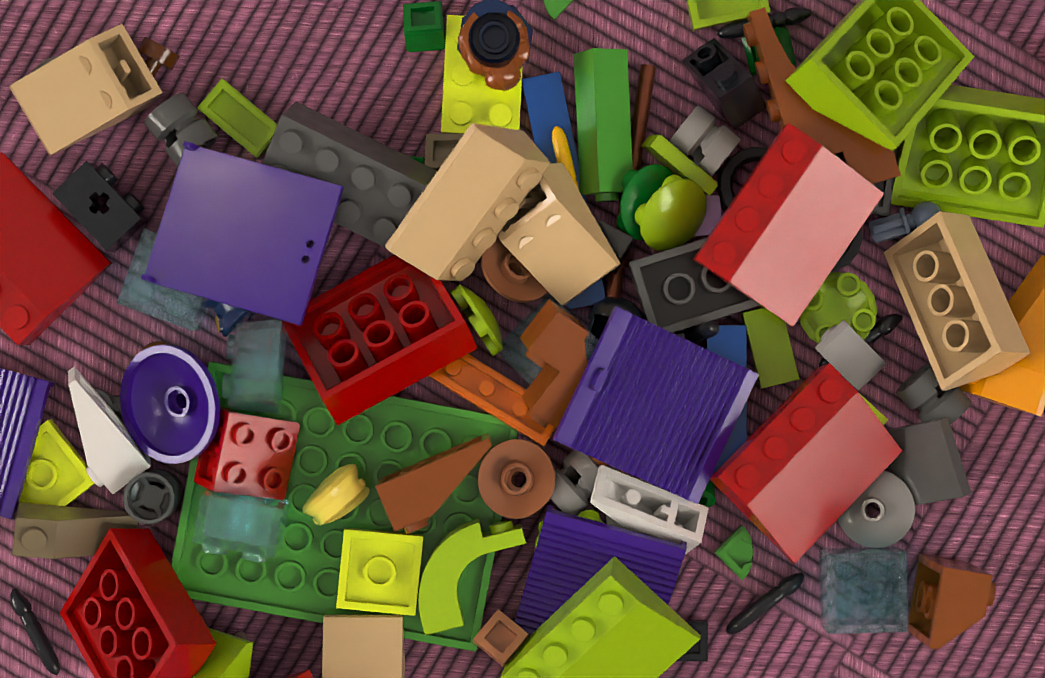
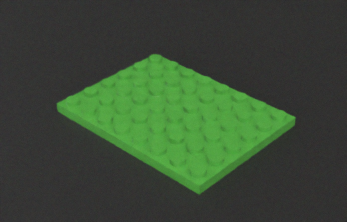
M210 361L208 370L216 384L220 406L242 414L294 421L299 423L300 428L286 496L283 500L213 492L194 483L198 457L191 460L171 566L190 599L318 623H323L324 615H401L336 608L344 528L394 532L375 487L378 480L459 444L489 433L492 440L491 448L433 516L429 517L428 525L410 533L424 535L419 578L420 588L426 562L437 544L447 534L458 526L477 518L480 519L483 533L490 531L489 525L501 521L502 516L493 512L480 495L478 472L486 454L501 442L517 439L518 432L488 413L394 395L337 426L312 380ZM356 464L358 478H362L366 483L365 486L370 489L368 496L355 509L340 519L322 524L321 526L319 524L316 525L313 522V517L303 513L304 504L321 482L332 472L344 465ZM404 528L395 531L400 533H406ZM495 552L477 557L465 567L460 575L457 591L464 616V626L425 635L419 612L418 588L416 616L403 615L404 639L476 652L477 645L473 643V638L481 629Z

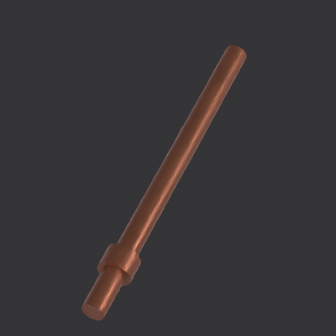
M641 64L631 125L633 169L637 171L641 169L644 149L641 145L646 137L656 66ZM619 202V208H618L617 217H618V215H619V213H620V202ZM631 252L627 254L617 274L613 272L608 273L606 297L620 298L625 268H629L628 263L630 262Z

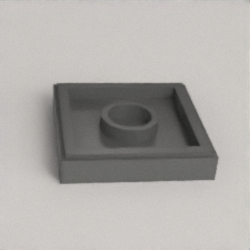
M948 417L886 429L902 449L901 454L888 466L890 473L895 474L906 483L913 495L915 505L961 498L971 494Z

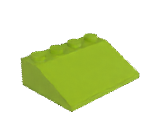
M860 0L785 81L813 110L893 151L971 62L974 55L921 0Z
M950 85L899 145L897 164L901 176L894 177L891 204L914 208L920 202L930 201L937 204L942 212L1044 228L1045 99Z
M614 556L524 641L505 664L501 678H658L701 639V635Z

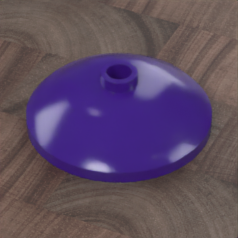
M162 344L146 348L129 363L121 383L120 406L125 426L137 446L151 458L169 464L183 463L201 455L212 443L220 419L218 391L213 377L204 363L189 350L172 344Z

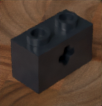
M86 161L52 194L106 251L115 253L149 221L141 213L145 207L131 192L128 191L124 195L114 185L118 178L103 163L97 167L95 164ZM100 197L110 198L106 203L110 208L108 212L97 211L101 207L98 202Z

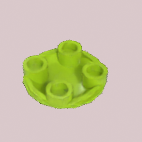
M674 174L668 176L664 180L662 187L655 191L647 203L640 205L635 212L634 219L640 226V234L645 244L656 251H667L684 245L702 225L706 214L707 198L702 187L694 181L683 179L679 175Z
M849 272L830 273L799 317L801 326L808 337L819 344L823 334L829 328L838 326L844 320L864 340L875 325L877 315L875 296L867 284L855 274Z
M461 284L450 292L492 356L503 350V341L499 324L483 299Z

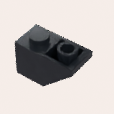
M715 38L700 46L682 60L714 108L734 130L767 108L752 75Z

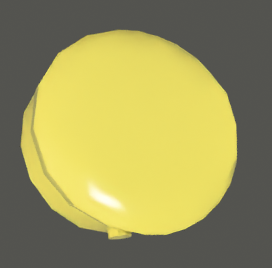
M356 464L344 465L332 472L321 482L304 504L303 513L313 517V522L316 525L319 524L321 526L322 524L340 519L355 509L368 496L370 489L365 486L366 483L362 478H358Z

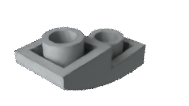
M844 320L838 326L829 328L823 334L821 342L815 347L858 391L887 364Z

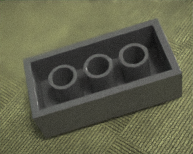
M297 101L281 115L262 162L264 165L343 186L344 189L334 222L385 247L388 240L438 172Z
M707 238L628 263L629 272L646 321L671 333L759 306V304L693 260Z

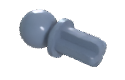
M930 201L918 203L912 209V212L905 215L903 208H899L900 213L873 220L869 223L872 239L875 243H880L911 233V229L918 228L941 211L937 204Z

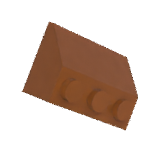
M919 553L906 630L928 648L940 649L986 616L987 606L991 607L996 596V584L992 582L993 575L966 561Z

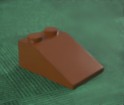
M489 433L459 444L378 480L375 487L394 532L404 528L406 534L428 525L429 517L433 516L491 448L492 440Z

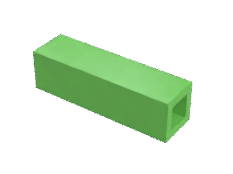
M592 48L574 54L580 194L595 195V202L619 201V194H623L622 180L624 175L633 169L627 49Z

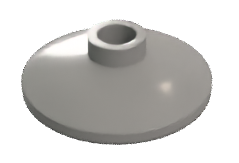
M883 471L838 518V522L844 533L862 546L883 548L893 545L908 533L915 517L913 495L902 479L893 473ZM874 502L879 505L881 511L878 517H871L867 513L866 508L869 503Z

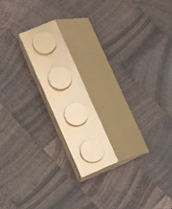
M472 123L388 240L385 247L391 253L436 280L463 281L474 271L475 264L485 250L495 243L497 234L506 222L517 213L520 203L529 191L537 186L543 172L551 162L522 130Z
M939 211L884 252L941 390H949L1001 373L1030 354L969 215Z

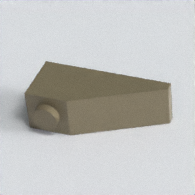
M19 502L15 521L12 556L47 559L94 556L110 528L137 529L138 521L131 518L126 511Z

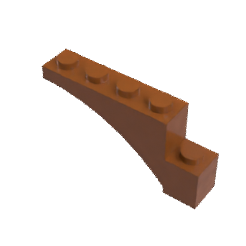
M766 8L749 12L746 17L748 23L742 26L748 46L756 47L760 60L754 63L760 85L767 84L771 99L766 101V106L771 122H779L780 129L787 123H790L834 155L838 154L840 160L871 184L901 176L894 151L813 110L785 81L796 68L780 44Z
M550 299L520 336V339L528 349L525 355L543 368L521 397L529 408L527 415L544 428L548 424L558 428L588 364L585 339L589 332L578 319ZM590 457L593 461H595V462H596L598 465H600V466H601V465H604V466H606V467L609 466V464H606V463H604V462H602V461H600V460H597V459H595V458H593V457ZM619 470V472H621V473H624V474H626V475H629V476H631V477H634V478H636V479H639V480H641V481H644V480H642V479H640V478H638V477H636V476H633V475H631V474H629V473H626V472H624V471H622V470Z

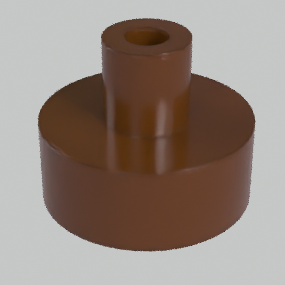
M144 37L138 48L140 53L147 56L145 63L153 77H155L161 65L173 70L180 57L147 37Z

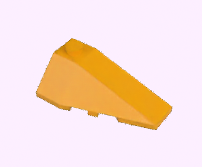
M1041 255L1008 301L1030 354L1001 373L959 386L963 392L986 401L1042 417L1045 408V255Z

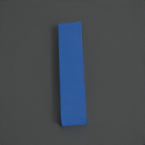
M560 71L522 79L534 144L551 162L550 164L557 163L552 144V130L555 126H560L563 129L568 140L580 192L579 163ZM582 195L584 201L586 202L585 195ZM602 278L567 303L568 310L594 305L606 298Z

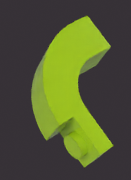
M477 518L458 526L437 544L426 562L419 588V612L425 635L464 626V616L457 591L461 573L471 561L481 555L526 544L521 523L513 525L512 520L500 521L489 525L490 531L483 533L480 519Z

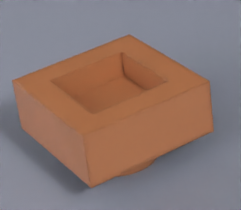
M498 609L473 638V643L504 667L528 638L529 634Z

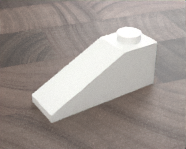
M74 366L68 371V384L88 467L86 471L98 487L105 485L114 494L128 484L131 479L151 467L150 456L137 446L122 420Z
M604 465L598 468L590 500L591 504L627 530L677 544L686 542L687 549L685 555L701 543L709 507L693 503L669 491Z

